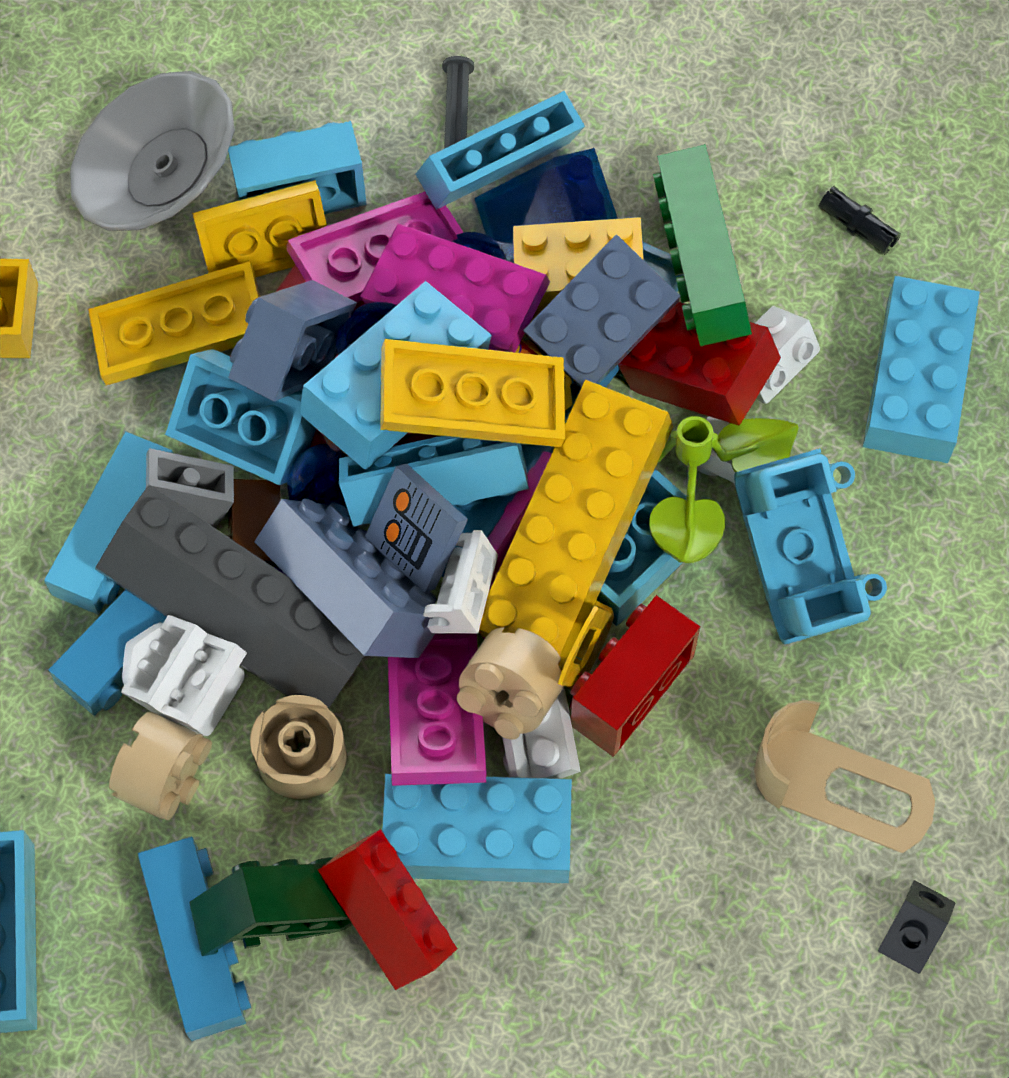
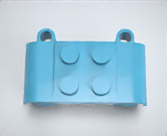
M820 449L742 470L734 474L737 496L766 600L783 644L793 643L869 620L871 610L868 601L881 599L887 591L886 581L878 574L854 576L831 493L836 492L838 489L849 487L854 482L855 471L847 462L841 461L829 464L827 457L820 454ZM835 469H837L841 474V480L839 483H837L833 477V472ZM868 580L872 584L870 594H867L865 590V584Z

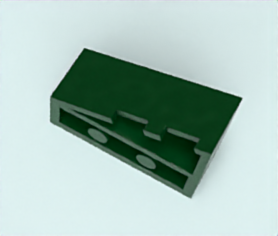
M333 857L321 858L309 864H299L297 859H287L271 866H261L259 861H247L234 866L231 869V875L189 902L201 955L217 954L218 949L229 942L243 940L244 948L247 949L260 946L259 937L285 935L287 941L331 934L352 926L353 924L318 871L319 868Z

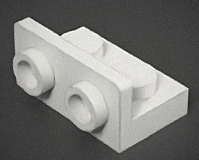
M564 687L539 727L531 732L520 734L514 740L503 737L505 748L503 762L510 777L561 779L581 772Z

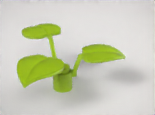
M691 416L683 419L679 423L677 431L671 432L670 439L666 443L658 462L676 445L677 458L688 466L686 500L680 497L666 498L653 508L650 514L649 528L655 543L678 562L693 563L710 555L723 537L725 517L720 505L714 500H695L697 466L708 461L712 448L721 461L727 462L731 460L732 469L735 473L788 458L791 455L798 434V424L778 419L750 418L743 419L740 426L729 423L717 435L713 433L712 425L705 418Z

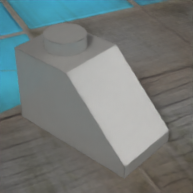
M149 448L146 453V488L148 485H151L216 529L234 503V466Z

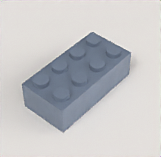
M281 499L256 538L255 543L364 656L419 658L435 635L427 627L429 619L432 618L423 616L427 605L436 604L437 599L430 591L424 593L365 538L367 531L360 529L358 526L353 527L348 509L335 502H331L330 505L320 504L309 499H303L302 501Z

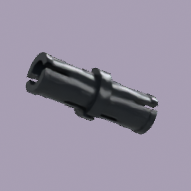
M835 186L830 188V192H826L819 203V208L847 227L846 231L852 236L857 234L884 255L890 251L888 247H893L901 236L900 232L872 214V208L866 204L861 206Z

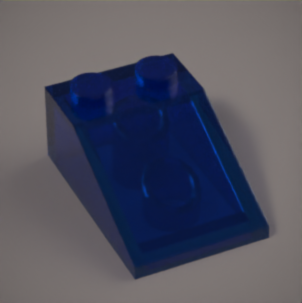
M595 148L554 157L475 197L476 207L491 255L514 263L513 226L618 219Z

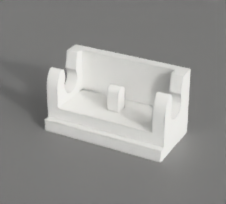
M473 530V533H461L456 546L460 547L454 548L447 563L437 604H430L425 607L423 616L432 618L429 619L427 626L432 633L478 634L498 554L482 530Z

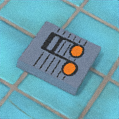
M403 464L395 467L365 538L426 593L435 590L468 519L408 464Z

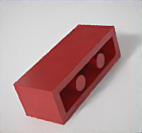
M381 829L342 850L318 869L395 990L435 971L458 949L450 938L447 929L441 924L421 889L416 885L398 857L396 850L389 843Z

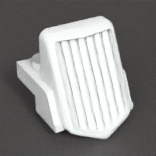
M168 615L164 623L154 624L126 643L122 672L124 687L121 693L151 712L186 726L203 736H209L214 731L244 681L245 674L239 665L247 652L235 643L207 634L196 624Z

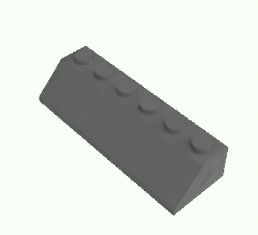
M151 485L147 486L126 515L95 567V570L166 617L171 615L196 624L207 634L237 644L247 652L240 666L285 696L305 695L314 697L322 701L329 708L364 657L289 577Z

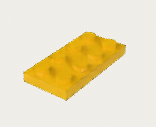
M250 261L88 309L100 375L105 385L188 362L190 354L210 349L222 352L234 348L237 342L244 337L248 323L245 321L248 308L255 299L260 297L254 269Z
M385 339L381 347L380 430L561 447L565 441L564 358Z

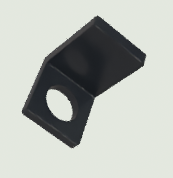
M914 880L878 952L920 974L947 927L956 903ZM921 897H925L933 901L940 908H936L929 905L928 903L923 901Z

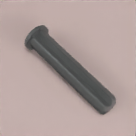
M451 56L442 63V69L447 73L444 149L467 138L469 74L474 71V62L464 56Z

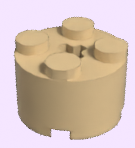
M497 628L486 636L461 673L457 702L465 711L483 716V721L494 727L500 736L514 740L520 734L531 732L539 727L564 686L557 684L561 675V670L558 666L561 658L553 646L533 632L518 628L515 634L502 633L504 628Z
M305 695L286 696L277 700L276 704L265 712L263 710L253 724L250 735L251 752L262 780L275 793L290 799H309L330 791L341 777L347 759L342 726L335 714L322 701ZM298 743H306L307 747L302 748L301 752H292V750L297 749Z
M147 712L132 728V731L139 733L136 740L131 746L123 743L116 757L109 780V789L115 791L111 795L160 819L170 820L180 802L188 805L199 786V780L193 777L198 766L202 765L211 750L212 741L203 737L202 734L154 712Z

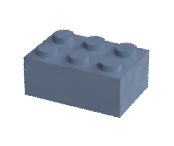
M616 234L523 331L546 356L564 358V372L580 389L585 380L599 385L679 302L680 295Z
M314 280L258 297L251 303L246 313L245 321L248 323L244 337L237 342L231 353L230 361L233 363L228 378L274 402L303 390L304 384L335 359L357 302Z

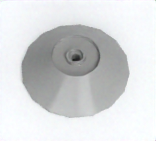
M194 71L160 73L126 89L100 111L83 134L71 164V198L83 218L108 231L142 230L176 215L204 192L225 162L235 132L232 101L216 80Z

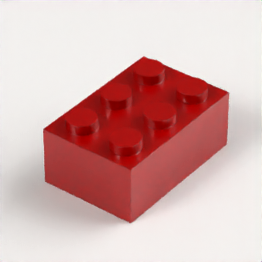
M678 302L618 366L630 389L640 395L740 426L781 359L768 327L750 322L751 335L700 346L696 329L687 331L682 305L686 303Z
M657 595L647 607L642 603L636 607L626 622V626L629 627L620 640L613 637L605 645L598 657V660L601 661L600 665L592 674L587 671L584 672L570 691V694L574 696L569 706L571 709L572 727L613 758L695 655L701 626Z

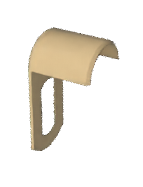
M802 700L789 703L776 712L765 728L754 767L757 787L766 801L778 809L782 805L900 853L906 852L922 840L933 822L935 798L929 779L809 733L821 702ZM838 768L909 794L912 804L910 815L898 827L829 801L825 792L826 782L831 773Z

